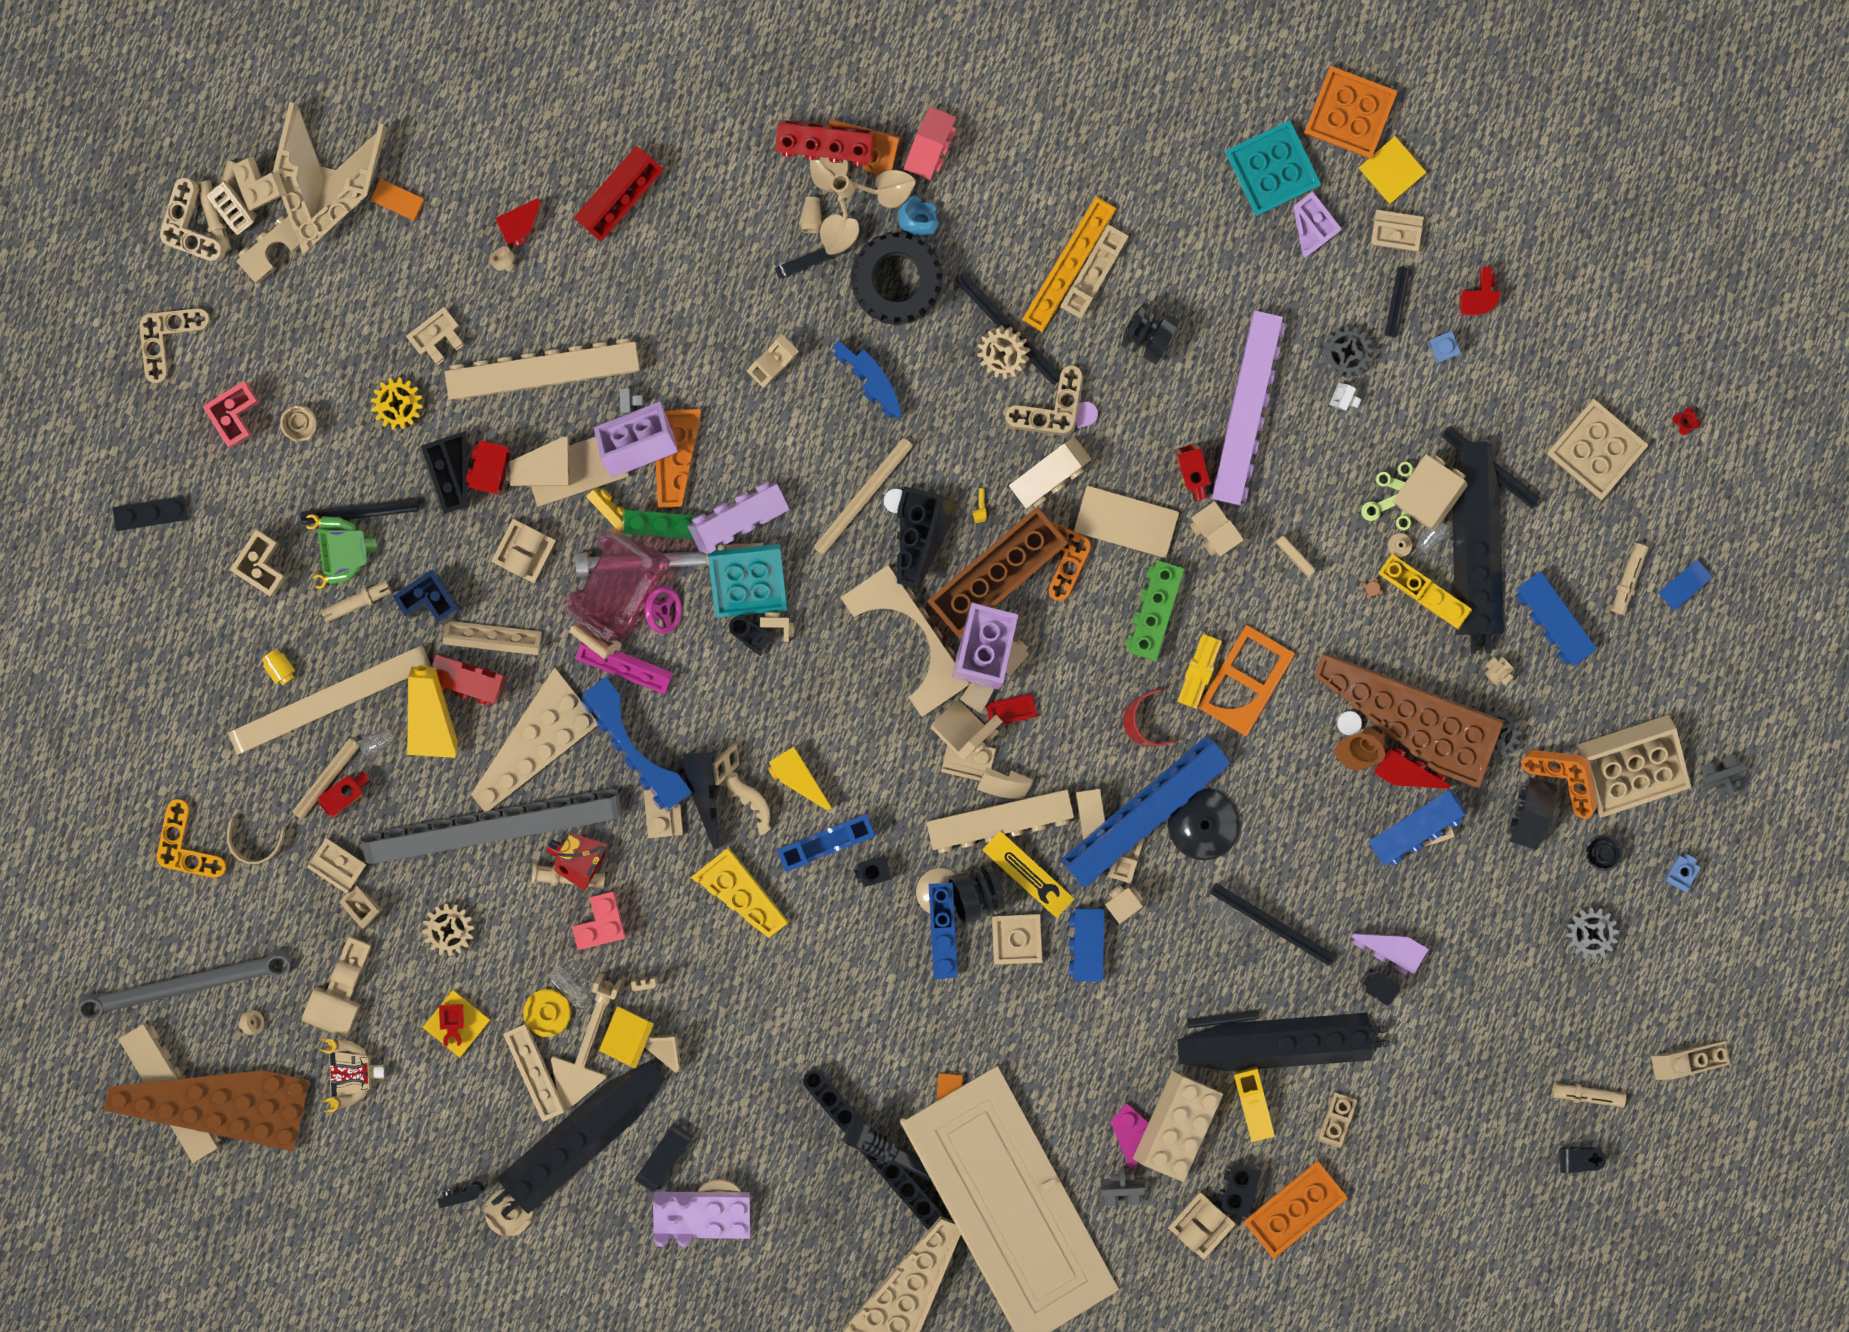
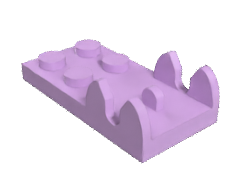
M653 1192L655 1244L663 1247L670 1238H676L677 1243L681 1247L688 1246L692 1238L750 1239V1192Z

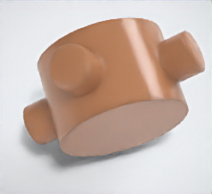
M1374 578L1372 582L1363 583L1362 587L1365 588L1367 598L1371 599L1372 596L1382 594L1383 590L1380 589L1378 579Z

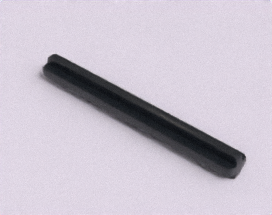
M1448 426L1441 435L1443 439L1460 452L1463 442H1469L1451 426ZM1493 461L1498 483L1528 507L1534 509L1539 504L1540 497Z
M418 499L302 511L300 513V520L304 525L316 523L314 518H307L310 514L317 515L319 519L324 516L340 517L344 520L411 513L418 512L420 506Z

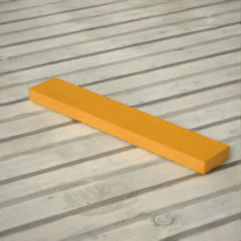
M1095 197L1022 318V321L1043 332L1117 208L1099 197Z

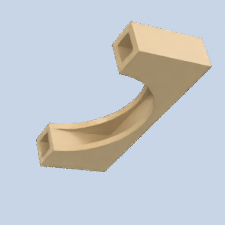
M887 565L840 597L854 618L870 610L892 609L908 615L923 629L930 646V666L923 683L909 696V699L922 717L970 685L967 681L952 678L955 665L953 660L956 659V655L950 646L945 648L940 642L944 637L936 626L934 628L930 627L927 622L930 617L923 607L917 608L913 602L916 596L909 587L904 589L902 585L897 584L896 567L891 569Z

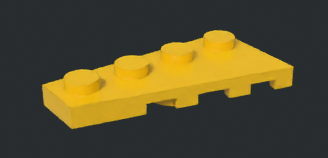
M729 847L691 877L694 881L703 885L712 895L725 902L733 911L738 912L746 921L768 938L789 922Z

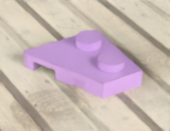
M1313 191L1293 206L1302 256L1304 258L1342 230Z

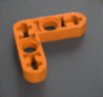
M1054 523L1059 530L1064 532L1067 540L1069 534L1074 535L1072 541L1078 543L1080 540H1083L1084 546L1087 547L1085 551L1081 550L1079 553H1076V548L1070 544L1069 549L1064 547L1061 549L1065 553L1050 583L1049 594L1054 600L1062 601L1069 596L1091 546L1086 537ZM1068 561L1075 563L1076 572L1073 575H1066L1062 569L1064 563ZM1058 574L1066 579H1072L1070 585L1066 582L1063 587L1066 590V594H1060L1059 597H1056L1053 586H1059L1061 579H1057Z
M1530 750L1526 753L1521 761V765L1527 773L1567 778L1574 813L1582 819H1588L1597 809V801L1590 763L1585 757L1539 750ZM1550 761L1559 763L1561 769L1553 767ZM1576 783L1584 785L1587 791L1580 790Z

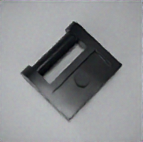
M474 1181L468 1188L459 1190L458 1186L444 1189L437 1199L439 1209L477 1199L484 1191L483 1183Z

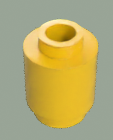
M275 649L261 659L264 663V669L276 685L281 683L284 686L294 679L292 674L295 672V669L283 652L280 653L278 649Z

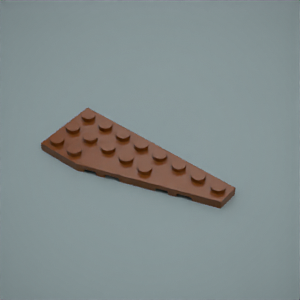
M1323 652L1315 673L1317 679L1336 694H1340L1356 710L1359 709L1376 726L1395 741L1403 744L1414 756L1427 763V766L1433 771L1480 788L1504 720Z
M261 1070L109 1086L103 1111L294 1152L310 1081Z

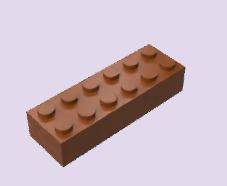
M1037 506L928 599L927 602L957 637H960L964 631L971 603L990 608L995 607L1065 547L1069 541L1042 509Z

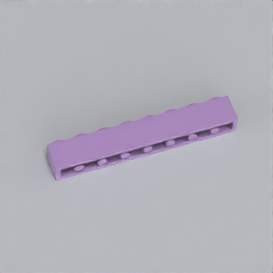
M1259 311L1253 312L1211 500L1238 506L1241 505V501L1246 502L1249 488L1245 487L1246 478H1251L1254 464H1250L1252 454H1257L1259 441L1255 440L1257 431H1262L1265 418L1261 417L1262 407L1267 408L1270 394L1266 393L1268 384L1273 383L1275 370H1271L1273 360L1277 361L1280 353V347L1276 345L1278 337L1283 338L1286 323H1282L1283 317Z

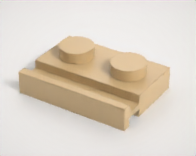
M1375 210L1370 245L1419 252L1424 217Z
M947 745L941 772L980 781L986 768L991 769L996 749L984 746L976 755L972 752L966 759L962 760Z
M644 790L648 838L683 835L681 805H677L667 813L664 808L660 810L652 799L655 797L650 790Z
M326 838L307 868L347 894L367 864Z

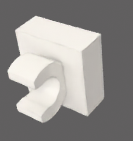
M1338 383L1329 405L1347 411L1348 406L1358 408L1361 399L1353 396L1356 388Z

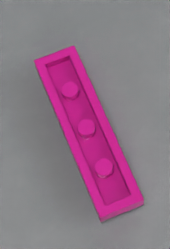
M582 641L576 656L578 661L662 694L666 693L673 672L619 651H615L613 655H608V658L603 659Z

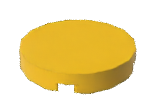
M542 989L534 992L527 999L523 1008V1018L533 1033L542 1037H552L561 1033L567 1027L571 1019V1007L562 993L553 989Z

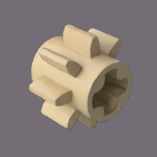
M1494 657L1485 664L1488 670L1484 674L1496 686L1500 683L1507 685L1514 678L1510 674L1514 668L1503 657L1498 661Z

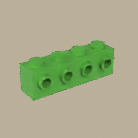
M1158 560L1155 561V565H1149L1146 578L1150 579L1148 588H1142L1139 601L1143 602L1141 611H1135L1132 624L1136 625L1134 634H1128L1125 647L1129 648L1128 653L1154 661L1157 660L1184 568Z

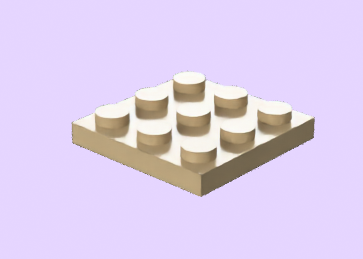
M1593 398L1549 449L1546 455L1599 500H1603L1647 448L1648 444Z

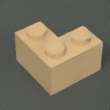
M1215 501L1190 518L1192 521L1190 524L1191 529L1197 537L1200 534L1206 541L1203 546L1210 556L1215 554L1218 558L1244 540L1232 522L1228 521Z
M255 530L230 571L268 596L274 597L286 576L267 563L280 543L260 530Z

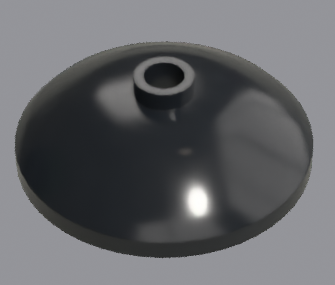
M1208 788L1196 792L1184 806L1178 807L1171 813L1168 819V831L1175 847L1184 855L1196 860H1212L1224 855L1236 842L1240 830L1239 814L1233 802L1221 792ZM1203 820H1207L1209 822V827L1207 829H1202L1200 827V823Z

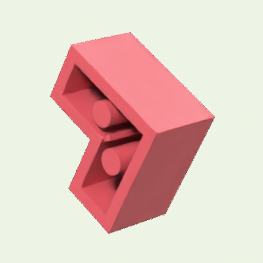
M929 106L914 139L904 166L905 170L931 180L934 171L939 173L944 161L940 156L941 154L946 155L950 145L949 141L953 140L957 130L956 127H953L956 119L955 116Z
M242 381L204 405L203 408L228 448H234L252 437L240 415L260 402L249 384Z
M615 891L591 896L590 901L595 920L572 927L578 950L626 938Z

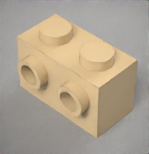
M1121 885L1117 886L1109 893L1111 897L1104 902L1119 924L1143 907L1140 904L1143 898L1134 887L1129 889L1127 885L1124 888Z

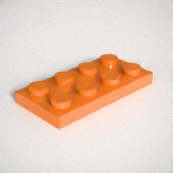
M1316 1160L1251 1213L1248 1218H1245L1243 1222L1274 1259L1347 1200L1348 1197Z

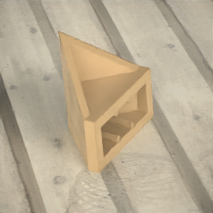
M677 1034L648 1037L645 1048L677 1073L680 1069Z

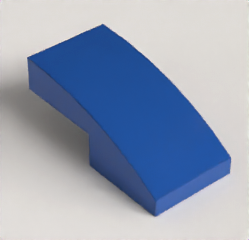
M1696 559L1658 593L1674 611L1704 586L1712 576Z

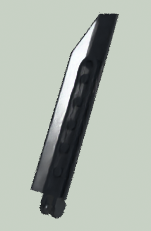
M1488 441L1463 442L1457 470L1465 475L1464 480L1468 486L1452 507L1454 597L1471 608L1472 612L1460 629L1455 628L1456 635H1470L1471 654H1476L1478 649L1476 635L1485 634L1484 650L1486 653H1492L1491 634L1504 633L1500 488Z
M1368 1013L1220 1024L1178 1039L1179 1064L1222 1071H1238L1256 1066L1257 1069L1371 1061V1048L1390 1046V1041H1370V1033H1385L1389 1031V1026L1369 1027Z
M648 1061L606 1082L497 1177V1180L505 1190L494 1198L491 1203L494 1206L498 1205L505 1196L510 1194L515 1201L502 1210L501 1215L503 1217L507 1216L518 1205L527 1214L532 1212L636 1121L666 1078L651 1061Z

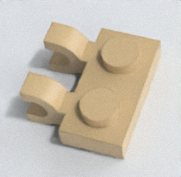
M445 307L406 336L421 356L428 352L437 365L446 360L435 346L443 339L447 338L457 351L465 345L454 332L460 326Z

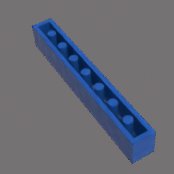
M1205 736L1061 858V863L1083 888L1092 884L1097 879V876L1104 870L1111 868L1118 858L1130 852L1138 841L1149 836L1158 824L1168 820L1171 813L1178 807L1184 806L1191 796L1203 790L1211 779L1222 774L1230 762L1215 742Z

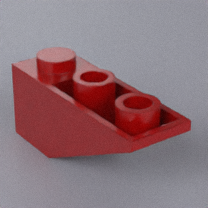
M1394 747L1393 750L1387 748L1384 760L1378 763L1372 772L1395 786L1449 789L1451 787L1446 783L1448 778L1438 772H1435L1434 775L1427 772L1426 768L1428 766L1416 759L1414 762L1409 761L1405 758L1407 753L1397 747Z

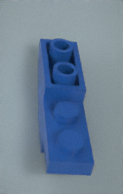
M838 340L832 347L836 351L833 356L843 365L847 361L854 368L851 372L860 380H863L864 377L867 379V382L862 386L865 390L863 395L873 404L877 400L884 406L881 411L890 419L894 416L899 419L902 415L896 394L879 365L864 349L856 356Z
M953 882L930 883L929 903L933 978H958Z

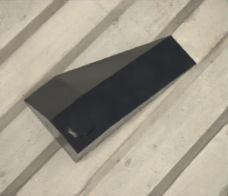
M904 486L897 509V517L900 518V531H897V539L900 540V553L897 555V584L916 589L920 588L952 524L958 501L943 495Z
M713 752L683 754L684 759H679L680 773H685V780L692 792L691 795L713 849H718L716 791L712 766L714 762Z

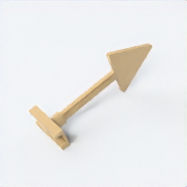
M603 973L599 974L592 989V992L597 993L595 998L597 1002L576 1062L572 1063L555 1056L551 1058L557 1092L566 1111L606 1078L605 1074L585 1067L605 1006L609 1004L610 999L615 1000L623 982L618 979L617 983L613 985L611 982L603 981L605 975Z

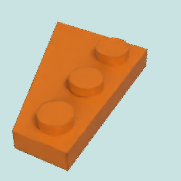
M830 119L828 124L834 126L872 130L833 119ZM876 131L874 160L871 163H867L866 166H862L863 169L876 176L885 171L893 170L900 137Z

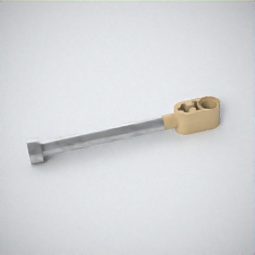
M763 543L720 545L718 550L763 546ZM700 551L588 557V552L575 554L577 577H587L590 571L709 565L708 553Z

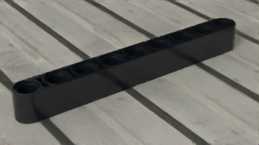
M812 1068L806 1071L803 1077V1085L844 1133L850 1121H840L838 1114L842 1110L851 1112L852 1119L867 1124L821 1070ZM815 1073L820 1076L821 1082L819 1085L811 1086L807 1082V1077L810 1074ZM826 1092H833L836 1095L835 1103L826 1104L823 1101V1095ZM859 1150L927 1230L932 1227L933 1223L940 1216L948 1219L906 1169L893 1162L880 1164L871 1155ZM889 1165H896L899 1168V1174L895 1177H889L885 1172L886 1168ZM905 1183H911L914 1185L915 1191L911 1195H905L902 1193L901 1187ZM922 1201L928 1202L931 1206L930 1211L924 1214L917 1210V1205Z

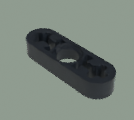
M824 247L777 266L774 269L780 280L804 271L809 266H816L844 253L830 255L826 253Z

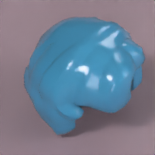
M913 195L898 210V222L901 229L911 236L916 235L920 238L932 236L939 225L936 219L937 208L932 202L922 203L917 196Z

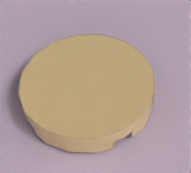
M501 1189L494 1193L486 1203V1222L490 1229L499 1235L515 1236L525 1231L531 1223L533 1211L527 1214L518 1205L507 1216L503 1217L501 1215L502 1210L515 1200L508 1194L503 1198V1201L494 1206L491 1201L505 1190Z

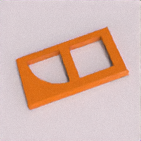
M1245 625L1197 708L1247 737L1294 658V651L1288 650L1248 625ZM1247 637L1280 656L1264 685L1231 666ZM1225 674L1258 693L1253 701L1239 708L1225 709L1209 703Z

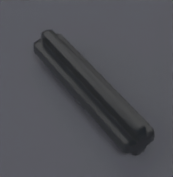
M1398 267L1384 333L1387 337L1396 338L1398 336L1410 276V269L1406 267Z

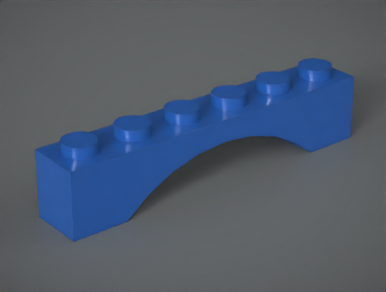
M607 677L582 694L583 701L581 703L589 714L593 712L598 720L595 721L597 726L603 733L608 732L612 738L610 743L617 752L621 750L625 755L626 759H624V762L631 771L636 770L640 776L638 779L640 784L646 791L650 789L655 796L652 799L660 810L664 808L668 813L691 796L692 792L678 773L665 770L653 764L633 746L622 723L620 695Z

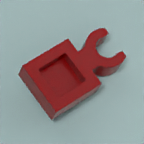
M464 1004L439 1005L440 1030L447 1029V1034L443 1038L444 1046L449 1045L448 1039L452 1036L457 1039V1046L462 1044V1037L458 1033V1029L465 1028Z

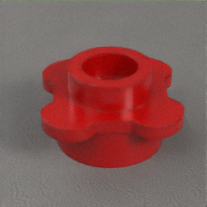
M1691 407L1685 408L1684 412L1674 414L1672 417V421L1679 427L1681 435H1687L1690 430L1698 429L1701 425L1700 420L1694 414V409ZM1685 419L1689 420L1687 424L1684 422Z

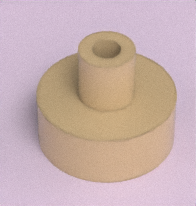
M503 246L493 252L489 262L497 271L504 269L511 271L514 268L512 262L515 255L507 246Z
M1402 533L1391 536L1387 544L1388 551L1396 557L1408 555L1412 549L1411 539Z
M257 1010L244 1012L240 1018L239 1027L247 1035L259 1034L264 1029V1018Z

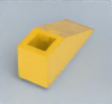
M1257 1066L1233 1072L1251 1142L1275 1137Z

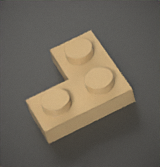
M254 157L246 158L232 166L248 211L256 210L286 195L279 172H272L261 177Z

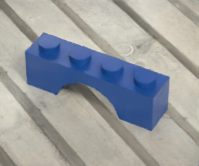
M865 813L779 848L777 852L785 872H788L826 855L875 837V833L868 815Z

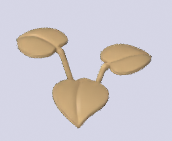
M820 157V160H810V172L813 182L822 190L828 191L833 189L838 195L843 212V217L838 214L831 215L821 225L820 237L826 253L833 255L846 251L856 242L859 236V223L855 219L847 218L848 213L844 202L845 198L850 197L854 193L855 188L872 194H878L879 203L886 208H897L907 201L916 184V180L906 172L889 170L876 177L875 185L877 189H871L857 182H852L846 176L849 170L847 160H843V163L829 162V158Z

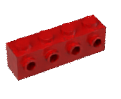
M782 119L777 124L775 152H782L784 157H796V154L805 155V158L808 160H820V157L829 158V162L843 163V160L853 161V165L866 166L867 163H871L874 160L876 131Z
M635 146L573 219L602 242L664 169L638 146Z

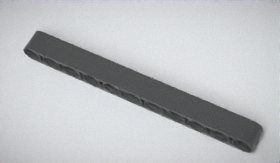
M606 789L371 832L363 835L360 841L366 863L375 864L610 821L621 817L623 811L618 790Z

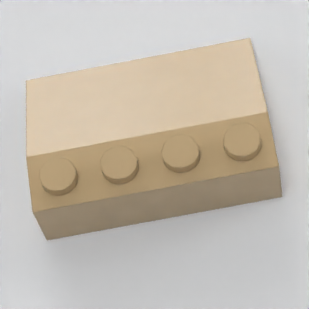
M1669 715L1577 745L1579 755L1585 757L1590 763L1597 811L1600 818L1691 788L1677 728Z

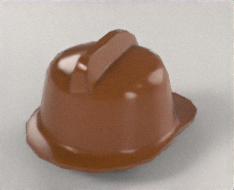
M1364 728L1356 734L1342 739L1335 747L1337 760L1347 768L1357 771L1382 762L1386 756L1385 733H1379L1371 728Z

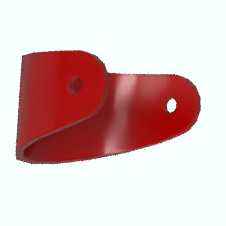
M1163 689L1147 692L1136 697L1125 710L1123 727L1128 737L1139 745L1156 747L1176 743V740L1165 743H1152L1140 734L1136 726L1135 713L1138 704L1143 698L1161 692Z

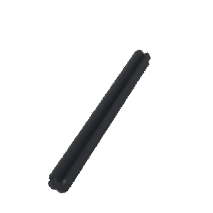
M964 273L957 279V284L997 327L1003 326L1005 331L1012 327L1013 334L1020 332L967 274ZM1021 333L1019 339H1026L1027 342L1023 345L1030 348V351L1025 354L1029 357V361L1051 384H1056L1060 380L1061 374Z
M1215 883L1212 886L1210 894L1326 965H1331L1334 961L1335 954L1222 885Z

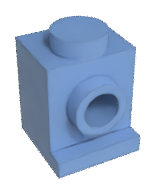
M1686 853L1684 857L1677 855L1663 880L1687 893L1701 868L1696 865L1698 860ZM1683 867H1686L1688 869L1687 876H1682L1680 874V871Z

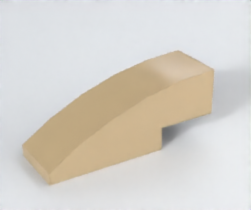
M1100 788L1076 792L1083 840L1105 822Z

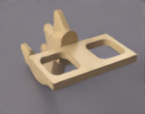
M733 743L712 763L715 785L727 787L728 797L739 796L742 804L746 805L750 801L751 810L760 811L756 814V817L762 821L757 822L759 834L764 835L771 830L769 825V807L759 792L742 783L738 778V774L733 772L740 765L737 744ZM732 752H734L735 760L734 763L730 766L729 756ZM722 762L723 772H721L719 774L720 776L718 777L717 768L718 765Z

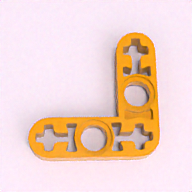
M182 799L171 801L167 806L157 852L158 863L164 868L212 878L222 876L227 869V864L222 857L182 849L189 816V806ZM178 803L184 809V813L178 816V821H183L182 825L169 823V818L175 819V812L172 811V807L177 806ZM170 827L179 829L180 836L177 840H170L167 837V830ZM164 841L168 844H178L177 849L172 847L171 855L175 856V859L169 861V864L165 863L166 860L162 858V854H166L169 846L164 847ZM189 855H194L198 858V866L194 869L186 866L185 860ZM203 857L207 858L205 863L209 864L217 860L218 865L222 866V869L217 870L216 874L212 873L213 869L204 867V872L200 871L203 865Z

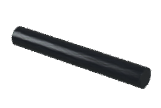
M1251 1010L1187 1019V1027L1189 1029L1259 1019V1011Z

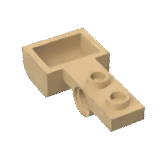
M352 936L348 937L341 957L333 971L328 989L324 990L317 986L313 989L302 1017L303 1022L345 1039L348 1038L361 1004L350 999L372 944Z

